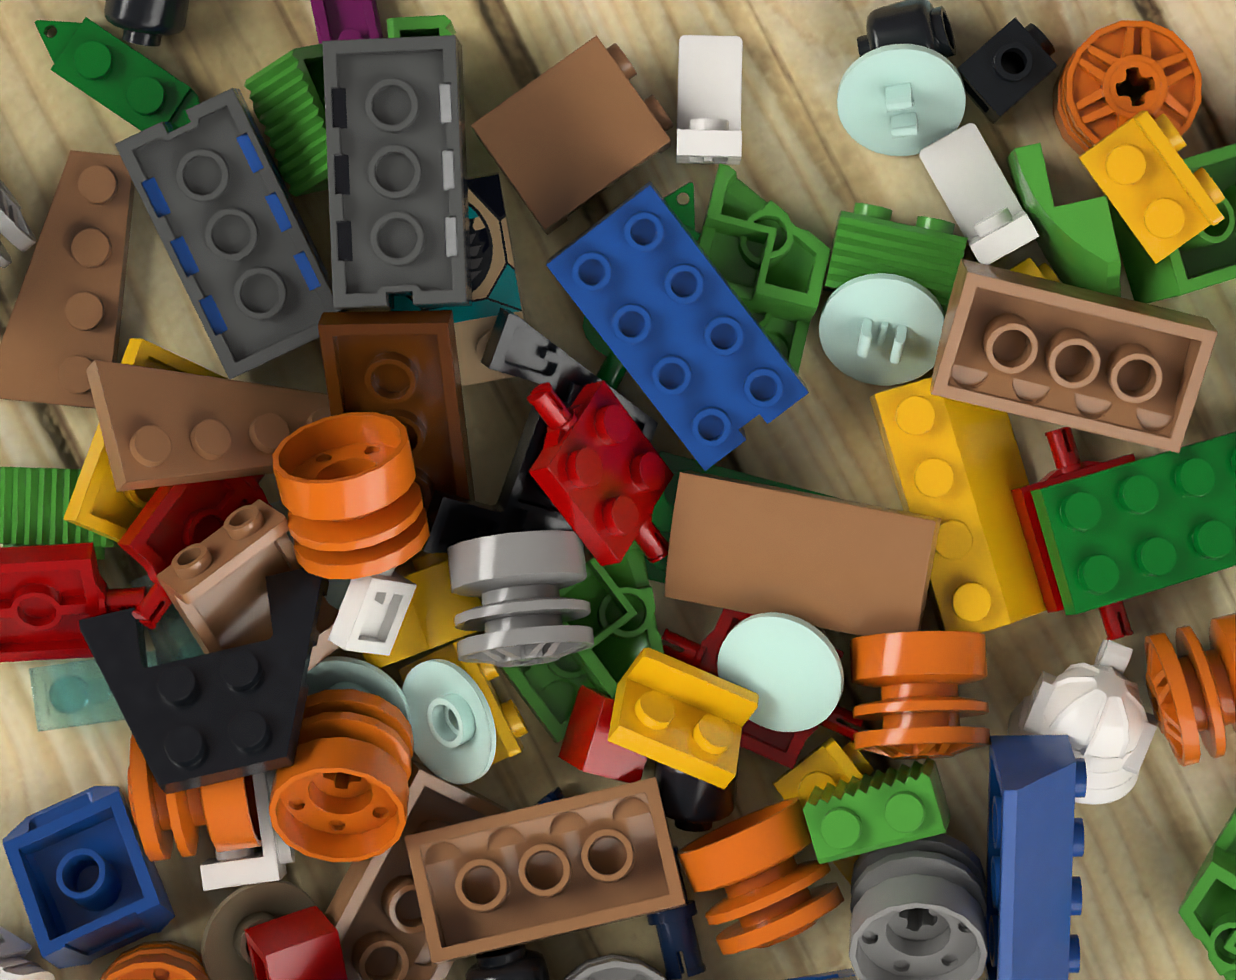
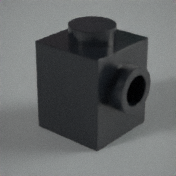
M1015 17L961 64L957 70L962 77L967 96L989 121L994 124L1048 77L1058 65L1050 57L1055 53V49L1044 33L1032 23L1024 28Z

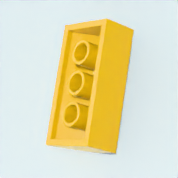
M932 377L870 396L871 405L903 511L941 518L928 588L929 598L939 631L982 633L1046 611L1011 494V490L1029 485L1008 413L931 395Z

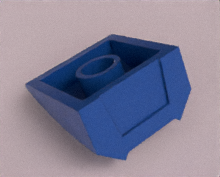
M93 786L26 817L3 839V846L41 956L58 969L91 964L95 959L153 933H160L175 917L154 861L150 862L144 852L131 810L118 786Z

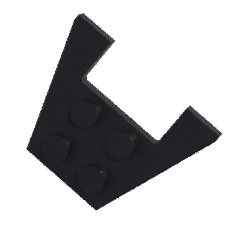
M500 307L481 363L486 367L539 383V385L549 382L567 408L572 406L586 384L602 381L510 310ZM609 386L651 443L658 423ZM533 406L529 412L497 503L495 505H487L435 490L427 511L430 536L422 548L423 551L432 554L447 553L448 547L459 542L504 533L541 530L574 531L529 473L530 468L543 450L546 433L548 432L547 424Z
M304 568L266 576L273 635L270 639L148 667L143 624L139 622L140 619H135L132 615L133 610L136 609L135 607L79 620L80 631L159 787L166 794L294 765L309 689L306 677L312 647L317 646L319 631L316 626L322 596H327L329 579L310 574Z

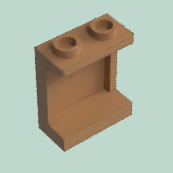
M597 35L471 124L475 135L547 235L568 221L567 217L639 165L659 152L661 154L671 147V139L666 134V131L674 126L671 119L653 95L644 101L641 99L629 82L637 73L620 47L614 43L606 49Z
M260 499L252 505L240 507L226 518L221 528L201 543L190 545L181 550L173 558L171 565L156 575L204 654L270 639L273 635L265 577L303 568L297 562L294 545L286 533L289 531L287 518ZM322 596L316 626L319 631L317 646L312 647L308 671L339 648V646L328 640L339 610L330 605L324 596Z

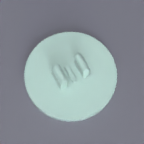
M891 44L865 53L853 62L844 73L837 93L838 115L847 133L863 147L890 156L919 154L923 148L955 131L962 121L966 107L965 86L956 67L940 53L915 44Z
M888 273L867 274L847 281L829 296L820 315V342L829 360L847 376L864 383L879 386L904 384L923 376L934 367L945 312L937 298L928 289L909 278Z
M777 612L760 613L750 616L734 626L719 650L717 661L718 676L759 695L758 707L749 720L767 729L780 732H799L813 728L829 717L841 698L844 686V673L839 655L829 639L820 630L801 618Z

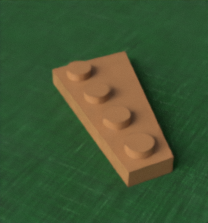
M70 150L0 344V399L96 409L86 369L94 360L117 363L135 185L120 155Z
M94 360L86 369L117 492L274 473L272 454L284 438L302 426L331 416L328 394L101 360Z

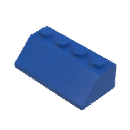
M1068 735L990 736L986 860L987 907L985 912L988 954L984 967L986 980H1068L1069 973H1079V938L1077 934H1070L1071 915H1081L1082 912L1080 876H1072L1073 857H1083L1084 824L1082 818H1074L1075 798H1085L1087 773L1085 759L1075 758Z

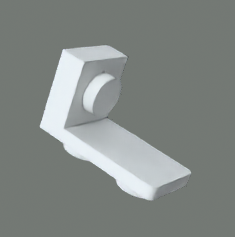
M683 35L679 39L676 163L740 165L742 157L741 94L743 41L739 36Z
M974 123L963 125L919 152L920 159L961 232L967 238V242L979 263L989 265L1039 237Z
M290 535L289 538H290V540L292 541V543L294 544V539H293V537ZM395 567L377 575L351 579L328 640L343 650L389 656L417 585L395 572Z
M276 770L252 775L263 851L254 852V847L225 852H217L215 849L216 858H209L200 865L203 891L279 881L287 874L286 863L295 862V849L282 840L273 829L271 823L269 802L272 781Z

